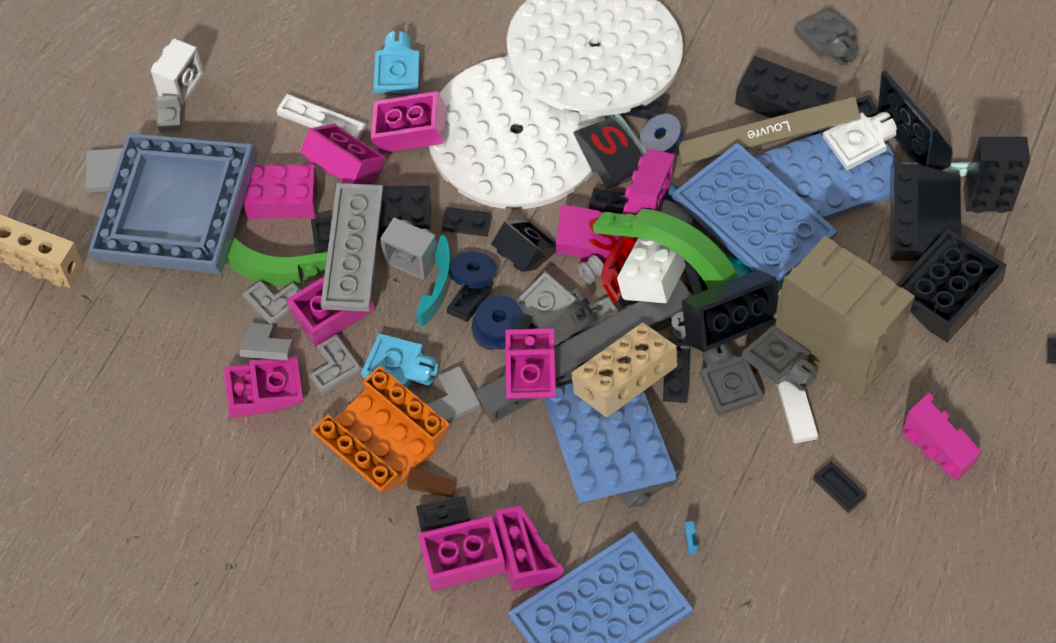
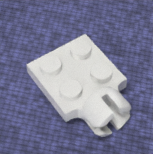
M882 112L872 118H867L863 113H860V120L835 126L823 132L824 140L846 171L886 151L887 145L884 142L894 137L897 130L893 118L888 121L886 119L890 117L889 113Z

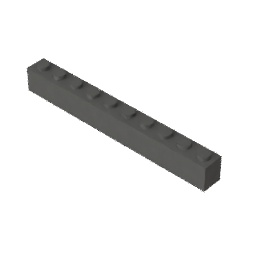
M678 280L667 303L639 301L634 305L629 304L618 314L607 316L601 323L594 327H587L576 337L565 339L561 345L554 348L555 387L562 386L571 381L573 371L642 322L656 332L670 326L672 317L678 312H683L682 300L691 297L692 294L683 282ZM506 372L499 379L492 383L487 382L477 390V399L492 424L538 399H506Z

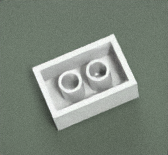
M638 238L617 277L622 298L624 300L667 303L685 268V259L666 246L651 240Z

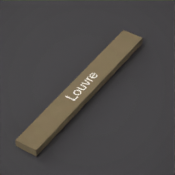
M851 97L681 141L678 143V148L684 166L719 157L736 143L746 150L858 121L861 118L856 99Z

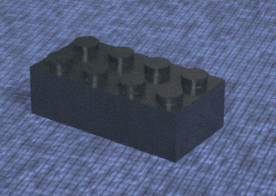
M754 56L736 89L735 105L769 118H774L835 102L837 87ZM820 130L812 132L811 134H819Z
M979 137L963 188L966 212H1012L1030 163L1027 137Z
M430 185L383 186L384 192L378 240H380L393 218L406 220L415 227L431 231Z
M758 269L683 299L682 309L686 343L702 352H706L776 323L774 315L777 313L778 304L776 277Z

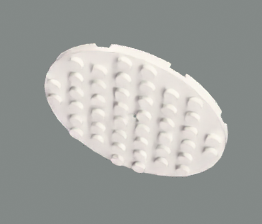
M527 0L515 13L507 34L509 64L512 71L521 80V84L532 95L548 105L560 110L567 108L579 111L580 115H617L630 112V108L641 104L644 106L649 104L669 88L677 76L682 61L683 43L680 29L671 13L658 0ZM598 43H599V47H598V46H595V47H591V46H590L591 44H598Z
M508 56L487 60L464 70L453 78L440 92V96L447 107L444 144L429 146V151L442 177L455 186L459 193L469 199L506 209V206L522 207V209L540 207L568 196L574 192L577 186L584 180L587 181L593 174L573 132L606 119L605 116L580 115L579 111L567 108L560 110L539 100L521 84V80L511 69ZM513 124L517 126L522 125L523 131L519 134H514L511 132V126Z

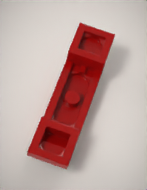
M622 236L604 263L601 282L613 302H617L621 296L617 277L637 242V237Z

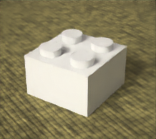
M173 38L169 46L167 45L164 48L162 56L151 68V74L159 97L165 95L178 96L181 106L184 104L204 74L197 47Z

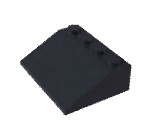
M882 71L878 110L879 114L882 112L890 114V117L886 118L887 121L893 118L897 128L894 139L918 165L938 170L950 167L953 155L951 146L887 71Z
M894 163L890 174V260L918 261L947 229L961 236V175L918 164Z
M947 229L896 285L915 296L910 311L928 331L948 343L1004 281L1007 265L950 229Z

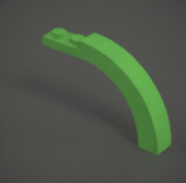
M643 208L637 215L603 212L593 224L594 233L643 238L668 247L693 266L704 280L708 289L738 278V274L731 262L716 244L693 226L666 213Z
M233 236L225 264L242 276L255 281L261 280L263 283L274 285H289L294 282L298 285L301 284L300 276H315L316 274L325 273L328 252L296 257L268 256L251 250Z

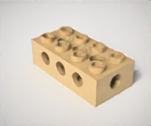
M0 215V263L8 264L17 271L24 270L29 272L35 278L50 280L56 286L61 287L63 285L71 288L84 267L75 243Z
M642 322L573 371V391L607 418L677 367L676 345Z

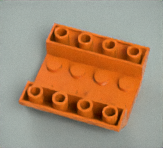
M379 366L363 381L364 391L335 419L329 414L326 415L311 430V433L382 493L400 487L407 480L410 467L419 469L435 453L450 424Z

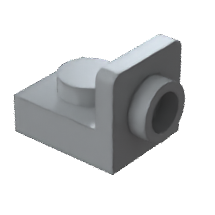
M172 95L156 97L159 132L181 130L182 108L179 97Z

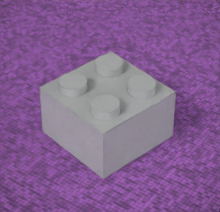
M393 218L380 238L384 263L425 281L436 263L435 252L437 246L435 235L427 229L413 226L406 220Z

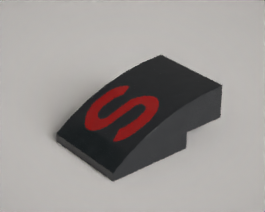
M613 118L605 119L573 132L592 172H598L606 190L632 180L634 170L638 171L639 159L643 155L628 133Z

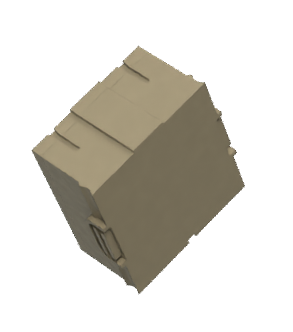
M824 236L800 264L792 268L789 275L784 276L782 289L778 293L777 313L774 315L776 319L775 327L810 352L808 359L810 363L814 366H819L821 371L863 399L864 394L870 391L871 385L897 356L915 296L904 288L897 286L895 282L884 276L881 271L859 256L856 257L845 248L839 247L836 242L827 236Z

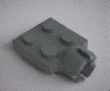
M831 8L794 26V33L820 58L829 55L840 65H847L848 62L842 58L843 56L849 62H852L858 55V45L853 41L856 39V32Z
M774 325L744 349L741 356L779 385L781 382L786 381L800 391L808 389L804 385L810 387L817 377L816 373L819 371L816 366L808 361L810 352Z
M729 343L720 345L717 349L713 348L703 352L702 356L707 367L700 370L699 374L718 416L763 401L764 396L749 363L741 356L736 357Z

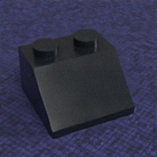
M529 219L504 221L491 243L497 249L498 254L511 260L514 263V267L522 272L538 269L556 253V241Z

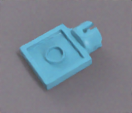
M395 31L388 33L385 37V48L381 51H375L374 94L419 93L420 53L419 51L411 50V38L407 33L399 31V41H395Z
M379 333L361 375L362 378L366 379L375 369L381 366L406 388L413 382L431 385L434 379L430 378V376H436L438 370L437 359L423 355L424 348L422 344Z

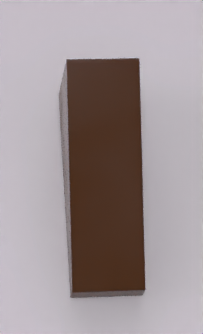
M410 467L407 478L408 489L452 498L457 485L455 481Z

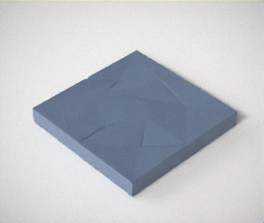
M128 133L88 254L94 261L222 274L258 151L253 144Z

